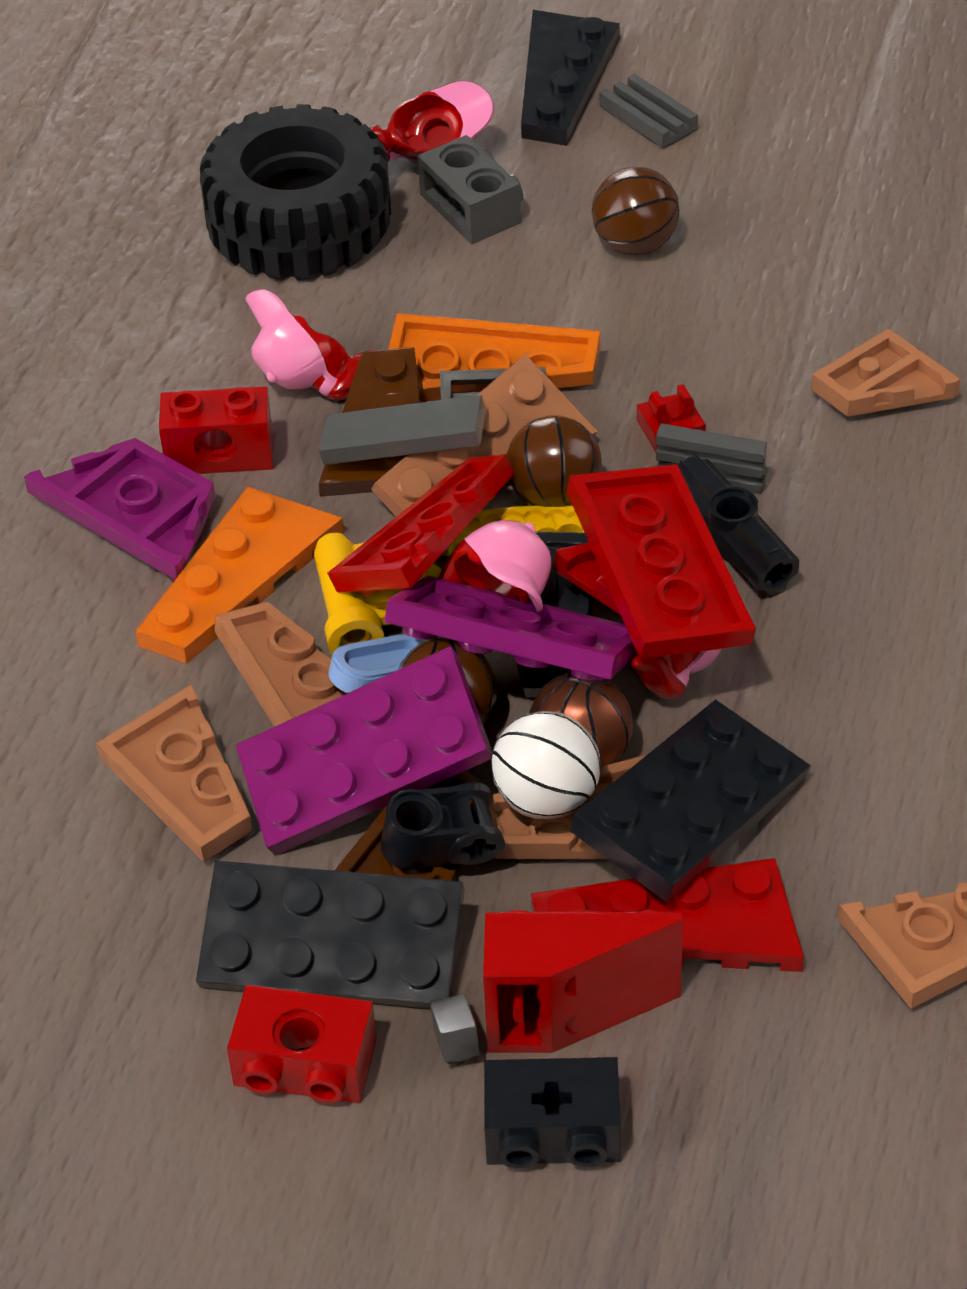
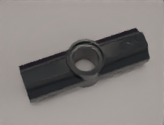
M695 454L681 460L678 467L723 560L732 561L758 591L764 590L771 595L785 589L788 582L799 571V559L758 515V500L756 496L747 489L733 487L708 459H701Z

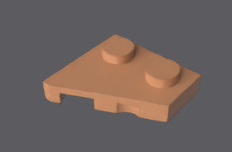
M888 328L813 373L811 390L849 417L954 398L959 395L961 379Z

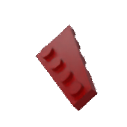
M506 454L468 458L327 572L336 592L362 591L364 595H371L381 590L412 588L486 504L498 495L499 490L514 475V470Z
M775 858L706 868L668 902L634 878L531 893L532 912H573L576 910H591L595 912H638L641 910L683 912L682 966L684 958L722 960L721 968L748 969L749 962L780 963V971L803 972L804 956Z

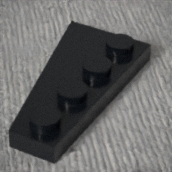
M533 10L521 118V138L567 146L620 39V23L603 21L597 17L584 18Z

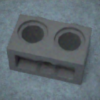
M468 135L417 155L420 195L471 244L521 223L520 201L523 200V190L519 180L515 175L507 173L494 160L488 150L482 149Z

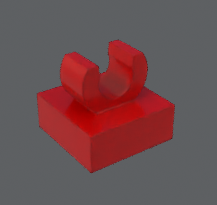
M684 384L677 385V394L661 397L659 392L655 391L650 394L648 402L637 404L636 420L655 453L659 445L656 444V435L660 424L706 431V424L694 406V400Z

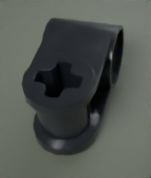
M468 782L453 787L422 790L407 789L398 792L387 805L380 846L384 858L392 866L402 870H415L423 867L452 864L476 865L494 859L502 853L505 847L503 833L498 828H495L490 811L494 804L492 790L482 783Z

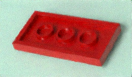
M677 464L570 475L567 494L640 659L752 644L756 627Z

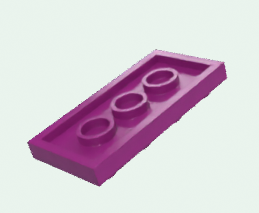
M428 575L417 581L412 588L404 589L388 599L384 622L402 626L403 633L410 637L430 640L441 636L457 640L461 647L468 652L488 654L496 650L514 655V661L523 666L545 668L551 664L571 669L570 675L581 678V680L611 679L638 655L625 624L543 604L542 610L537 612L532 601L528 600L525 604L517 597Z
M451 647L445 648L236 744L266 848L275 855L387 806L391 798L400 791L425 789L490 760L493 755L460 659Z

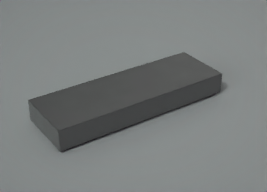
M482 395L329 414L326 415L318 451L323 464L330 465L480 446L486 407Z

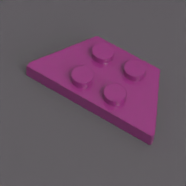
M136 438L111 445L102 452H90L72 458L73 469L45 478L40 469L29 472L24 476L28 493L174 580L191 560L216 498L212 481Z

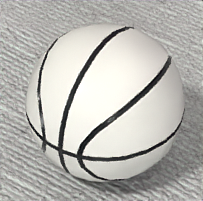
M550 711L526 714L512 722L498 738L491 762L494 783L502 798L514 810L534 819L565 817L582 807L597 787L601 768L598 747L586 728L569 715Z

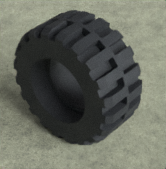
M296 104V108L283 109L282 105L271 107L269 112L259 114L257 111L246 115L243 122L239 124L233 122L225 127L221 137L216 136L210 143L201 160L199 168L200 184L209 238L225 258L234 265L240 263V267L252 274L257 275L259 272H264L272 279L282 280L283 276H295L296 280L310 279L312 274L322 273L323 276L336 273L338 267L346 265L349 268L359 262L363 257V252L369 254L378 245L389 227L390 215L392 213L385 147L379 141L378 136L366 124L362 125L358 118L348 113L343 116L339 115L334 108L323 106L321 109H312L310 104Z

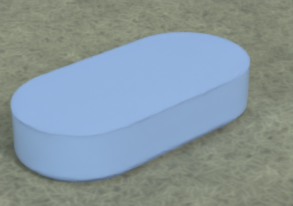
M395 635L340 646L333 652L328 672L329 679L337 688L349 693L397 671L406 655L413 648L426 641L408 635Z

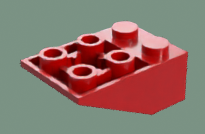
M526 910L485 912L483 985L488 1053H553L681 997L683 912H660L657 910H641L638 912H595L591 910H576L573 912H529Z

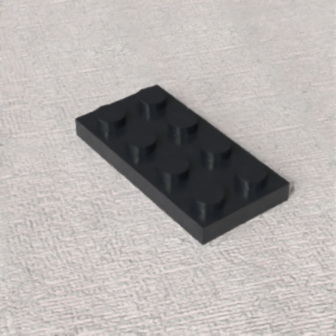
M715 699L574 814L569 831L664 901L668 902L805 781L811 765Z
M215 860L196 982L200 988L244 992L246 985L373 1001V1004L431 1009L430 1001L452 997L465 892L463 882Z

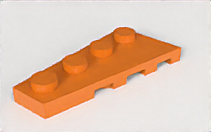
M396 313L388 349L415 347L419 401L428 402L441 400L440 371L507 369L524 354L537 367L546 368V376L557 388L593 385L601 347V333L597 330ZM489 384L451 385V393L481 392Z
M247 486L136 629L138 647L187 664L218 638L215 634V615L242 609L253 602L260 604L274 592L273 583L290 569L298 572L313 560L312 551L316 548L317 542L322 536L329 533L344 534L343 518Z

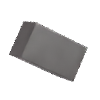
M465 995L430 1001L434 1032L444 1062L456 1063L479 1056L476 1025Z

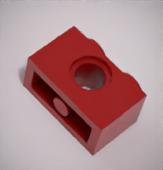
M267 386L160 393L159 434L164 455L198 474L273 470V426Z
M246 985L227 1046L233 1085L245 1087L259 1094L282 1092L309 1096L323 1103H335L338 1101L361 1103L377 1041L373 1001ZM299 1048H308V1049L301 1050V1051H295L296 1049H299Z

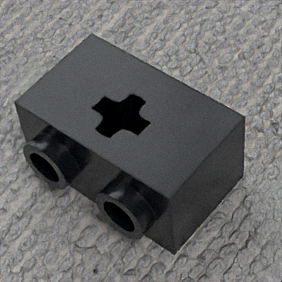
M618 1057L484 1060V1131L487 1165H505L510 1168L522 1169L535 1164L571 1163L579 1167H594L603 1162H621Z

